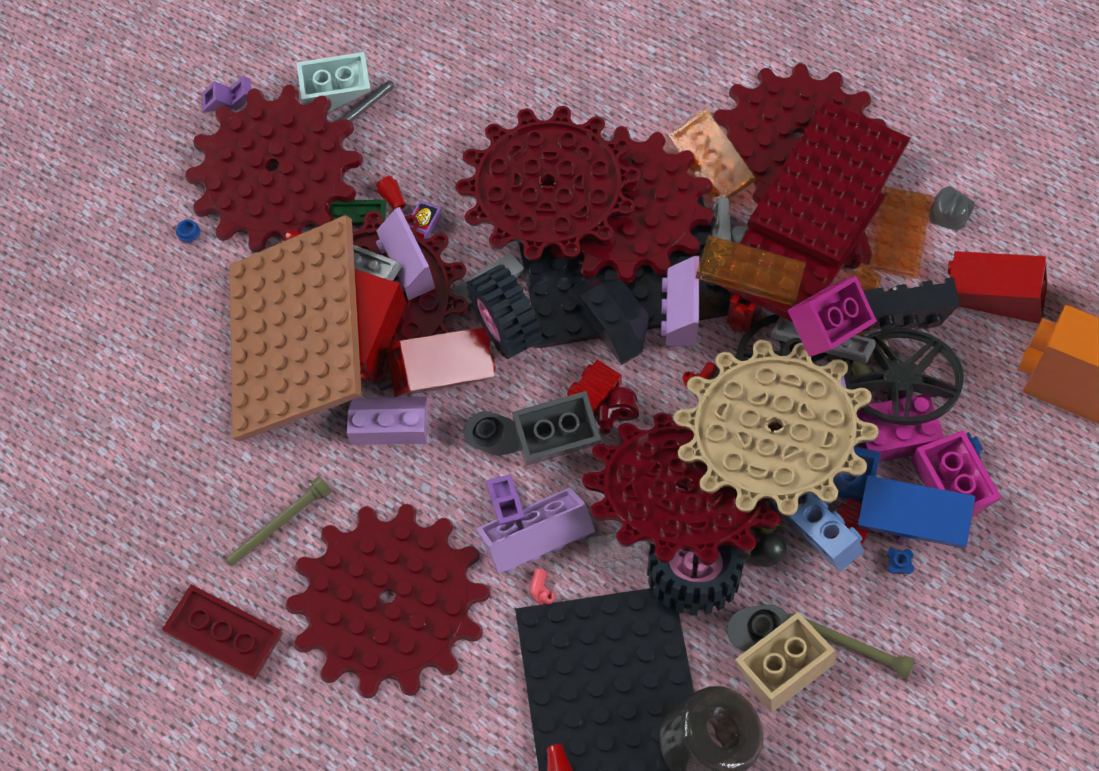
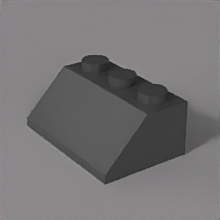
M586 391L512 412L525 466L598 445L601 441Z

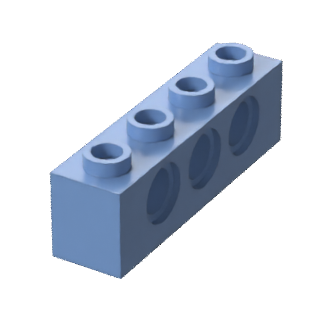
M809 493L801 495L798 498L797 512L789 517L779 512L776 501L770 500L773 508L839 572L864 552L860 543L862 540L861 535L853 527L848 529L844 525L845 521L836 511L831 513L827 509V504L822 502L817 496L814 497Z

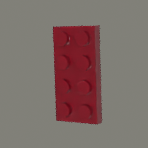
M190 584L162 628L165 634L253 680L257 678L283 635L282 630Z

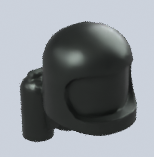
M775 533L765 534L756 539L755 548L749 553H744L743 559H745L744 561L753 559L758 565L763 567L774 566L784 558L786 543L781 536Z

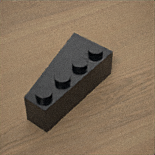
M954 277L945 278V283L933 285L932 280L923 281L922 285L914 288H908L906 284L892 287L884 292L883 287L863 290L877 322L862 331H867L871 328L885 330L901 326L907 329L916 328L920 325H928L930 328L941 326L960 305Z

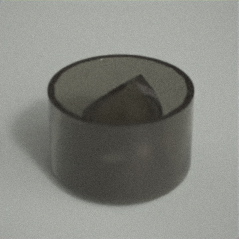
M723 686L706 687L692 694L666 715L660 730L661 751L671 771H746L759 758L764 742L762 722L754 706L739 692ZM707 721L713 725L715 738L721 743L722 747L713 742L707 730Z

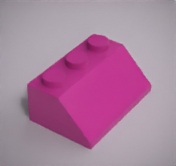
M964 430L916 449L911 461L926 487L975 496L972 517L1002 498Z

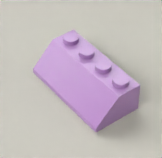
M571 487L523 507L525 519L499 525L496 519L476 528L489 558L499 574L513 571L520 564L535 561L547 552L558 551L565 544L574 540H583L590 533L595 532L586 504Z

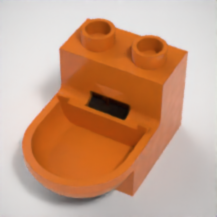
M1065 304L1056 322L1045 318L1041 319L1032 341L1029 342L1017 370L1029 375L1023 393L1099 424V318Z

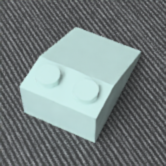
M364 52L296 63L301 99L304 105L310 104L318 96L323 95L331 101V108L328 111L330 112L371 91Z

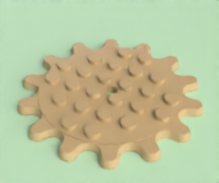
M759 340L754 344L753 356L747 361L737 360L728 352L718 354L716 365L720 373L715 379L707 380L697 376L692 377L687 383L688 390L698 397L697 406L692 409H680L674 414V422L677 426L689 429L694 433L692 441L679 448L678 457L684 463H705L708 470L700 479L701 489L708 494H712L723 487L734 488L737 491L736 507L743 513L752 511L756 503L765 498L776 501L779 512L788 517L797 512L798 498L803 494H814L826 504L834 502L838 497V490L833 483L834 476L842 473L854 477L863 475L866 472L867 463L855 454L854 446L862 442H872L879 434L876 425L863 422L856 415L857 410L870 403L872 398L870 391L866 388L849 390L841 384L842 377L848 371L846 362L837 359L831 361L828 365L817 366L811 361V356H808L803 343L795 345L792 352L787 356L775 354L771 343L766 340ZM775 422L781 424L783 428L771 432L768 426Z

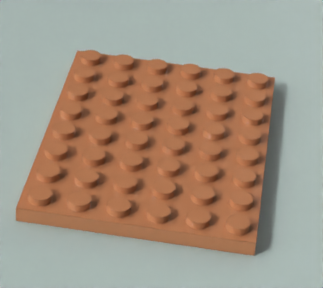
M347 215L230 264L232 439L242 441L362 396L352 219Z

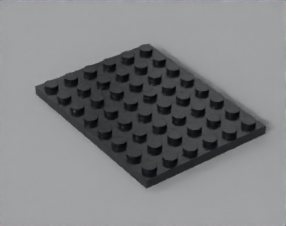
M701 196L699 197L697 202L699 205L705 207ZM710 225L695 226L691 230V234L700 242V251L695 255H689L683 251H674L670 254L669 260L672 266L693 256H699V321L728 316L730 306L728 291L714 284L713 236ZM518 242L531 308H534L535 317L538 319L539 328L542 331V340L539 343V348L601 338L567 293L568 289L588 279V277H584L580 272L583 262L582 257L578 255L574 259H569L566 256L556 258L552 256L550 246L543 250L541 257L537 261L532 262L524 255V244ZM643 265L636 270L635 280L630 284H626V286L648 313L649 322L647 330L660 328L661 322L666 321V314L661 312L662 299H667V293L662 292V278H667V275L660 276L652 267ZM610 266L602 267L594 277H590L591 279H618L616 270Z
M654 588L515 608L539 771H547L548 755L546 749L555 744L563 745L564 752L573 771H710L680 616L676 612L675 604L672 603L668 608L663 605L664 596L659 599L655 597Z

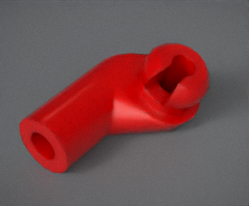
M707 362L701 373L695 374L694 372L690 373V371H687L682 376L684 385L687 387L688 381L692 377L697 376L711 380L718 368L712 362Z

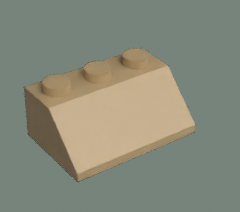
M797 612L736 658L735 663L753 693L772 713L835 664V650Z

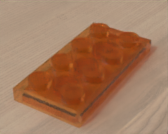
M704 108L668 135L679 152L684 150L692 151L695 156V163L690 169L696 177H708L711 180L713 189L708 195L714 204H716L720 197L728 198V200L757 180L707 108Z
M885 186L883 194H886V197L880 208L869 270L917 279L932 195Z
M709 235L695 278L794 306L806 263Z

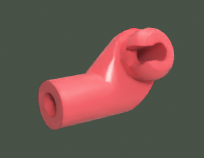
M543 569L534 570L530 586V594L539 605L552 604L555 600L553 591L550 592L545 587L547 571Z

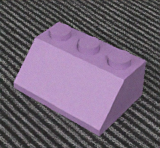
M400 207L396 208L377 229L379 240L376 241L381 255L386 253L389 259L401 264L402 268L396 275L398 279L394 281L400 284L402 292H405L408 300H411L435 289L426 259Z
M693 256L669 267L667 278H662V292L667 293V299H662L661 313L666 314V321L661 322V336H666V345L696 346L699 324V256Z
M428 397L353 399L348 409L347 435L350 444H427Z

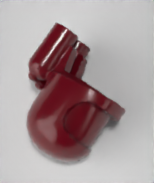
M618 387L610 394L609 406L604 403L598 406L597 424L600 426L601 433H609L615 420L631 421L639 417V408L636 405L637 395L634 390L628 387Z

